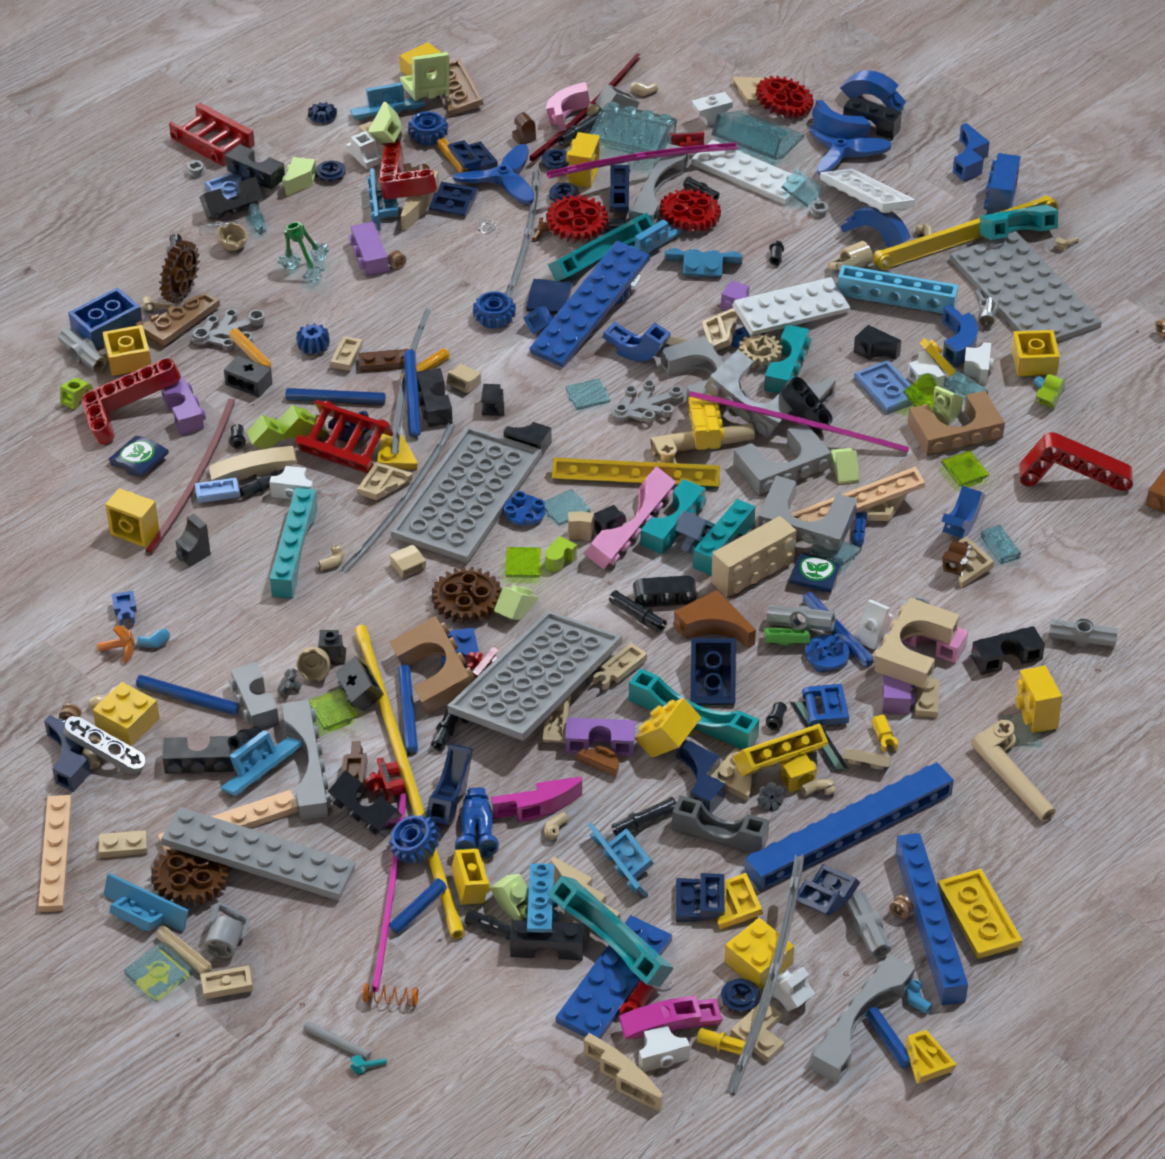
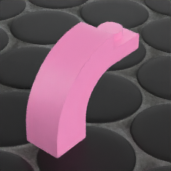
M586 82L567 87L549 99L546 105L550 125H558L559 132L566 130L565 118L568 114L582 108H587L591 104Z

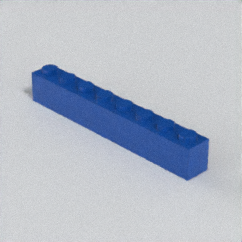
M921 834L897 836L895 855L909 900L914 906V917L941 1005L966 1002L968 982Z

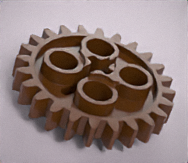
M187 240L176 242V245L172 246V252L168 251V258L164 259L165 265H162L163 271L160 273L162 279L159 281L162 285L159 290L162 291L161 296L167 302L179 304L180 301L183 302L184 297L188 295L187 292H191V285H195L194 279L197 278L196 273L199 270L197 265L200 263L197 259L200 254L197 253L198 248H196V244H193V242Z
M462 567L461 571L454 568L453 574L446 571V577L439 576V582H434L432 603H434V609H438V615L444 614L445 620L452 617V623L458 619L460 624H463L465 620L472 624L474 619L480 623L481 617L489 619V614H495L494 609L502 588L500 587V582L496 581V576L490 577L489 571L483 574L482 568L474 571L473 567L469 571H466L465 567Z
M167 849L166 856L160 854L159 861L155 860L154 867L151 868L153 890L158 891V896H165V899L168 901L172 899L175 904L182 902L183 907H186L188 903L196 907V902H200L204 906L206 899L213 902L214 895L220 897L221 890H226V884L228 883L229 868L226 865L177 849L174 852Z

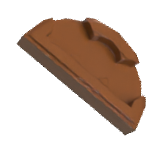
M596 746V748L588 750L582 749L576 754V760L617 777L619 762L616 754L610 749Z

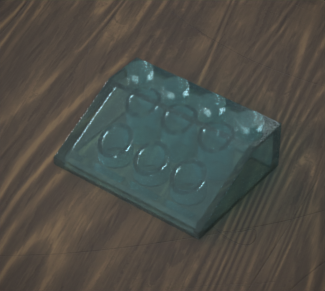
M610 102L601 109L590 134L600 135V146L635 154L662 150L666 148L667 144H671L670 133H676L677 118H672L668 114L659 115L650 110L642 111L633 106L625 107L620 106L616 102Z
M743 110L717 114L711 133L720 142H737L736 146H738V149L746 148L749 150V153L764 155L766 160L773 162L783 159L805 136L803 133Z

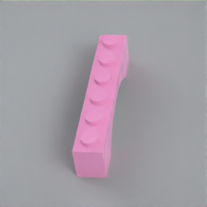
M656 466L638 489L639 503L635 518L621 527L602 530L589 545L584 555L603 570L608 564L613 566L620 557L618 552L620 550L624 552L631 544L629 539L631 537L635 539L641 532L640 526H644L653 517L650 515L652 511L656 514L663 505L662 499L667 501L672 495L673 490L671 488L676 481Z

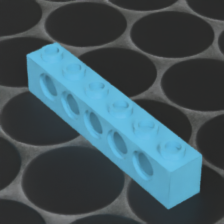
M842 265L837 283L838 289L845 297L943 314L944 307L951 305L955 308L957 303L958 285L859 267Z

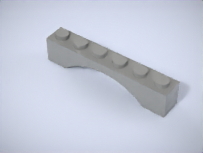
M667 144L665 149L679 148L680 146ZM689 154L659 157L658 162L656 161L652 173L648 174L646 184L642 185L640 195L636 196L634 206H631L629 209L628 217L631 220L648 213L653 224L657 223L659 219V204L655 198L656 193L666 182L684 173L689 163Z
M309 700L282 703L286 735L302 741L303 745L301 748L309 761L307 772L302 782L296 788L300 821L328 817L327 808L332 806L330 794H325V790H328L327 776L322 777V773L325 772L324 759H319V756L322 755L321 742H316V739L319 738L318 725H313V722H316L315 708L310 709Z
M890 954L884 962L880 961L872 978L868 977L865 980L860 994H855L852 997L847 1011H842L834 1028L827 1030L822 1044L814 1047L810 1056L812 1058L813 1071L835 1083L840 1081L851 1064L852 1050L850 1040L858 1023L866 1016L870 1008H876L887 1002L901 999L906 992V986L914 978L915 967Z

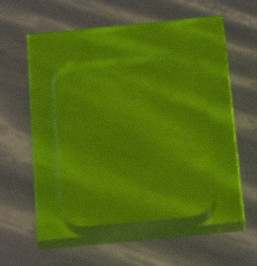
M926 373L906 388L903 393L914 407L929 404L932 409L934 389L938 385L930 374Z
M971 450L941 460L942 465L958 486L968 487L981 483L984 478L989 477V473Z
M507 547L505 578H540L541 547Z
M341 688L309 700L310 707L315 708L316 718L323 730L332 731L352 723V720L357 719V714L346 700V696Z

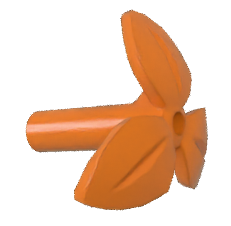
M115 626L112 629L119 638L97 643V648L99 651L124 647L123 663H127L134 653V637L131 630H127L123 626Z

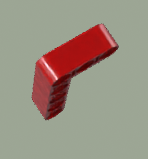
M396 140L395 143H386L384 145L379 178L384 199L431 194L437 190L433 170L424 169L403 172L404 156L400 141Z
M162 359L83 395L82 404L89 427L100 444H108L115 437L108 413L174 385L181 379V373L173 359Z
M1055 432L1043 435L1019 464L1020 483L1024 486L1036 485L1056 463L1119 491H1127L1133 487L1132 467L1129 464Z

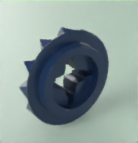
M319 102V104H313L312 107L308 108L309 119L317 123L330 122L337 116V108L327 102Z
M552 149L542 155L543 166L553 170L568 167L569 162H566L567 151Z
M324 161L316 167V176L321 181L336 182V179L341 180L346 175V168L339 161Z
M566 182L557 183L549 190L550 199L554 200V203H556V199L562 201L563 196L568 199L570 194H572L574 198H577L579 194L577 186Z
M733 979L723 986L721 998L723 1005H726L729 1011L736 1010L740 1014L742 1011L750 1012L753 1007L758 1005L760 991L752 981ZM736 991L741 996H745V1001L736 998Z

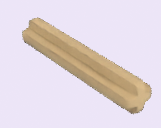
M162 926L156 932L157 938L197 972L204 974L211 971V963L170 929Z

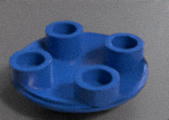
M517 491L505 503L503 512L506 518L515 524L533 525L544 518L546 512L545 501L531 495H526L523 491Z

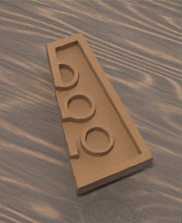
M460 58L449 62V96H447L450 117L484 105L482 97Z
M204 292L184 301L182 306L170 307L167 309L168 312L160 316L158 314L150 316L149 321L144 323L139 321L135 323V326L142 325L146 336L165 346L220 306V300Z

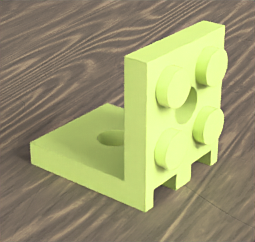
M447 52L412 57V75L400 77V82L415 101L423 97H428L429 99L436 98V96L441 94L449 96V54ZM431 69L435 70V72L428 73Z

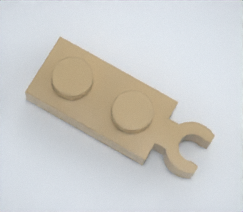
M633 643L628 644L601 666V672H597L593 676V683L596 684L599 681H603V690L609 688L612 680L619 683L647 660V653Z

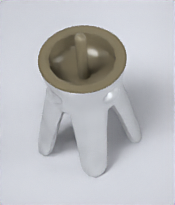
M989 297L986 301L985 311H983L982 303L978 302L980 310L979 323L986 327L992 326L995 323L994 316L999 307V303H997L992 312V299Z

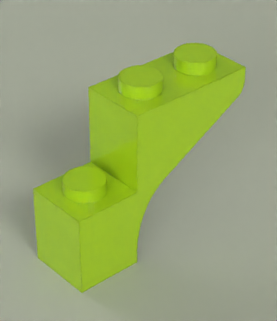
M292 405L278 421L273 417L268 418L261 415L246 432L252 445L262 450L268 449L282 440L297 438L298 434L306 437V435L310 434L319 415H313L303 407L299 408ZM325 423L317 438L324 437L328 433Z

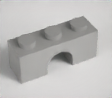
M257 662L231 669L232 679H229L232 692L236 691L237 693L236 700L239 708L243 707L244 709L242 712L245 722H250L251 727L257 726L260 729L278 724V709L271 693L257 695L265 692L264 678Z

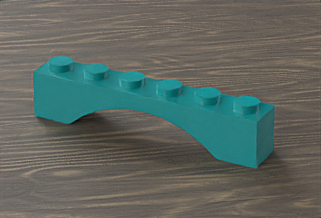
M648 213L640 215L549 263L548 267L555 281H560L603 258L616 241L628 245L635 241L636 235L654 224Z
M295 488L270 576L272 597L294 598L304 540L309 527L314 523L318 509L316 490Z
M641 668L629 682V701L651 711L659 705L661 707L665 706L671 700L677 701L684 698L669 687L659 676ZM687 700L702 717L693 729L742 750L752 747L759 736L758 718L742 711L721 712L710 710Z
M561 876L548 893L564 910L575 916L603 938L622 957L629 969L645 984L660 987L674 969L671 964L576 879Z

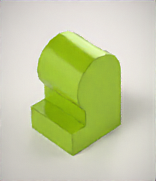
M1048 374L1043 386L1036 394L1038 403L1055 409L1063 391L1065 380Z
M77 377L60 386V403L73 410L78 408L83 395L93 390L92 384Z
M559 536L545 551L546 568L549 571L557 572L563 569L566 561L573 563L577 558V544Z

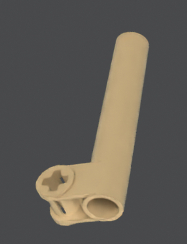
M743 424L723 427L725 440H721V445L754 440L753 425ZM693 431L650 438L652 454L656 462L676 463L674 455L677 452L697 449Z
M1000 720L985 731L978 733L971 742L972 747L1041 822H1047L1052 819L1056 809L1005 753L1006 750L1012 748L1016 743L1013 723L1009 720Z

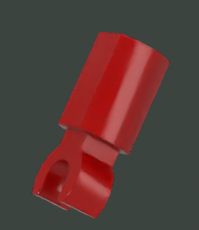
M642 980L639 981L629 996L627 1003L621 1005L619 1016L643 1007L654 991L653 986L645 984Z

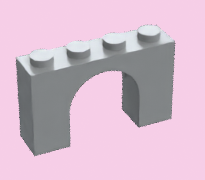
M705 336L661 349V365L669 376L689 370H702L712 375L724 363L721 355L716 353L713 344L709 343ZM708 380L687 386L686 402L688 405L690 391L705 395L711 394L704 388Z
M740 350L735 351L710 376L704 387L712 395L722 399L788 415L794 412L783 399L781 392L772 401L767 403L752 401L742 393L739 381L748 373L753 361ZM727 406L744 421L752 424L767 439L785 421Z
M800 424L788 429L787 445L798 457L791 462L776 463L769 461L752 443L734 450L733 465L758 495L769 492L776 475L797 481L830 468L831 451L809 426Z
M776 475L759 513V527L781 516L797 530L796 539L803 540L808 544L813 543L823 546L828 550L840 551L857 511V499L837 493L826 516L813 522L802 521L795 518L789 511L796 495V481Z

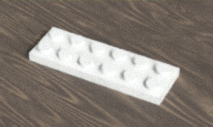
M712 140V141H710L708 144H721V143ZM738 150L701 152L691 158L692 165L783 205H786L806 186L805 179Z
M854 169L820 173V180L826 182L828 186H834L838 191L846 192L848 196L855 197L858 201L865 202L870 207L879 209L882 213H890L891 210L906 211L907 208L915 207V199Z
M832 277L734 300L732 304L750 336L785 328L786 324L794 326L847 313L850 309Z

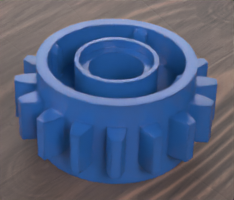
M421 112L412 117V121L408 122V135L418 144L425 146L438 144L437 141L439 139L441 140L445 138V135H448V122H446V118H443L436 112Z
M491 291L484 293L476 299V303H473V317H475L476 322L479 321L481 325L487 328L504 327L509 322H512V317L516 316V304L513 303L512 298L502 292Z
M422 814L420 816L412 815L406 817L396 824L390 833L391 840H389V844L392 846L390 850L400 862L404 860L406 864L410 862L417 864L418 862L425 861L434 853L436 847L439 846L438 839L441 838L438 833L439 828L430 817L425 818Z

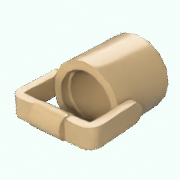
M860 241L842 249L839 253L840 258L827 263L829 270H840L842 265L863 268L873 262V253L866 242Z

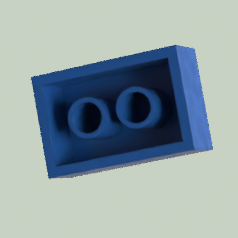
M998 153L997 159L992 161L985 192L987 195L984 202V210H987L986 215L1012 208L1017 188L1021 156Z
M118 287L68 312L71 329L83 339L89 338L96 349L104 345L103 332L133 327L135 323L142 321L140 306Z

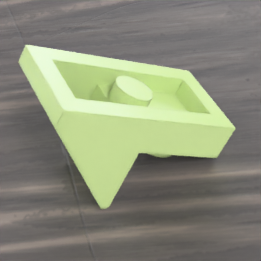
M852 448L831 450V459L838 484L858 483L859 471L856 450H852Z

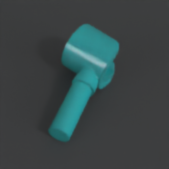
M355 1055L351 1058L353 1064L350 1067L357 1075H362L368 1068L387 1064V1059L364 1061L360 1055Z

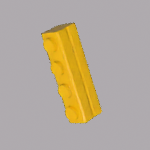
M689 397V415L697 450L707 449L708 447L710 449L720 448L721 440H725L719 405Z
M816 724L743 749L735 754L733 759L741 777L779 765L782 761L804 753L807 755L819 751L828 745V741L822 726Z

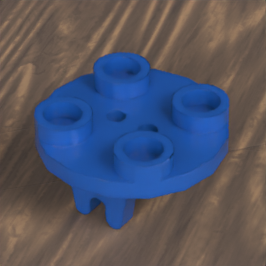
M834 634V636H817L811 639L810 643H807L805 649L806 659L814 666L816 671L836 670L848 664L850 651L848 645L840 639L839 634Z

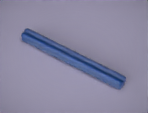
M408 349L404 352L408 433L410 437L418 438L421 434L416 352Z
M287 388L285 392L287 400H319L322 402L384 405L386 402V394L384 392Z
M812 592L803 595V602L810 609L829 611ZM836 618L834 630L831 632L839 634L840 639L848 645L849 651L864 667L872 665L874 663L873 656Z
M406 664L398 667L405 748L406 752L410 754L417 753L418 743L410 666Z
M139 675L136 679V686L138 688L231 715H236L239 711L238 702L145 675Z

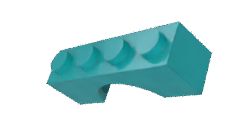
M1048 205L980 216V235L990 240L1006 238L1008 233L1017 230L1046 231L1058 229V209Z
M786 324L781 335L780 346H782V353L788 358L769 364L765 374L764 391L779 394L786 383L800 374L801 362L805 361L806 349H810L812 338H809V329Z
M683 479L673 491L672 507L676 512L667 517H651L641 529L640 545L662 555L668 548H671L677 536L682 534L675 530L678 516L684 510L696 515L700 509L704 508L707 501L705 488Z
M736 499L694 548L693 568L712 576V552L729 544L737 534L744 536L755 525L756 506Z

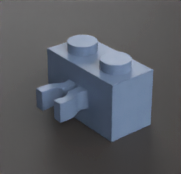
M684 510L677 518V527L675 529L687 535L681 549L693 554L697 542L701 541L715 524Z

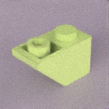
M383 102L368 131L378 143H395L402 129L398 114L387 102Z
M293 157L291 164L287 166V174L282 179V186L285 187L286 195H292L313 185L316 177L315 159Z
M936 386L934 389L932 411L940 422L950 426L962 412L963 397Z
M512 585L511 588L503 587L494 611L511 619L522 620L538 601L539 597L532 594L533 590L524 586Z
M520 874L506 875L492 885L490 890L500 908L511 918L527 921L529 889Z

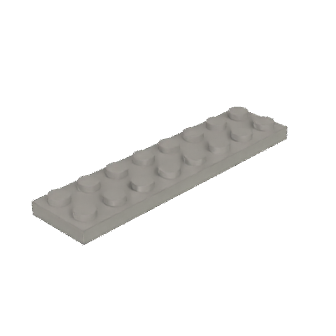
M179 807L161 838V845L339 901L356 862L183 807Z

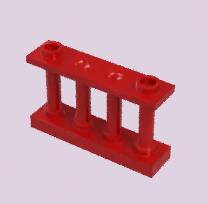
M201 102L195 105L196 117L183 126H179L172 121L169 123L170 136L174 141L183 144L223 167L226 166L225 154L239 144L250 149L255 146L253 130ZM199 123L206 125L195 134L189 131ZM213 130L219 132L208 141L202 138ZM226 137L232 139L231 142L222 148L216 146L217 143Z
M316 400L315 405L320 414L309 435L305 437L298 434L295 443L299 450L368 474L374 466L371 456L382 434L391 437L394 434L390 424L383 419L376 420L337 407L329 401L322 402ZM327 417L337 418L338 421L328 440L324 443L317 441L316 438ZM345 423L355 424L356 427L346 447L342 449L335 447L334 445ZM364 428L375 431L363 454L358 455L352 452Z

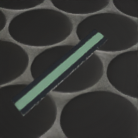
M806 701L790 702L804 726L808 728L809 714ZM822 727L828 745L820 749L829 766L832 770L849 769Z

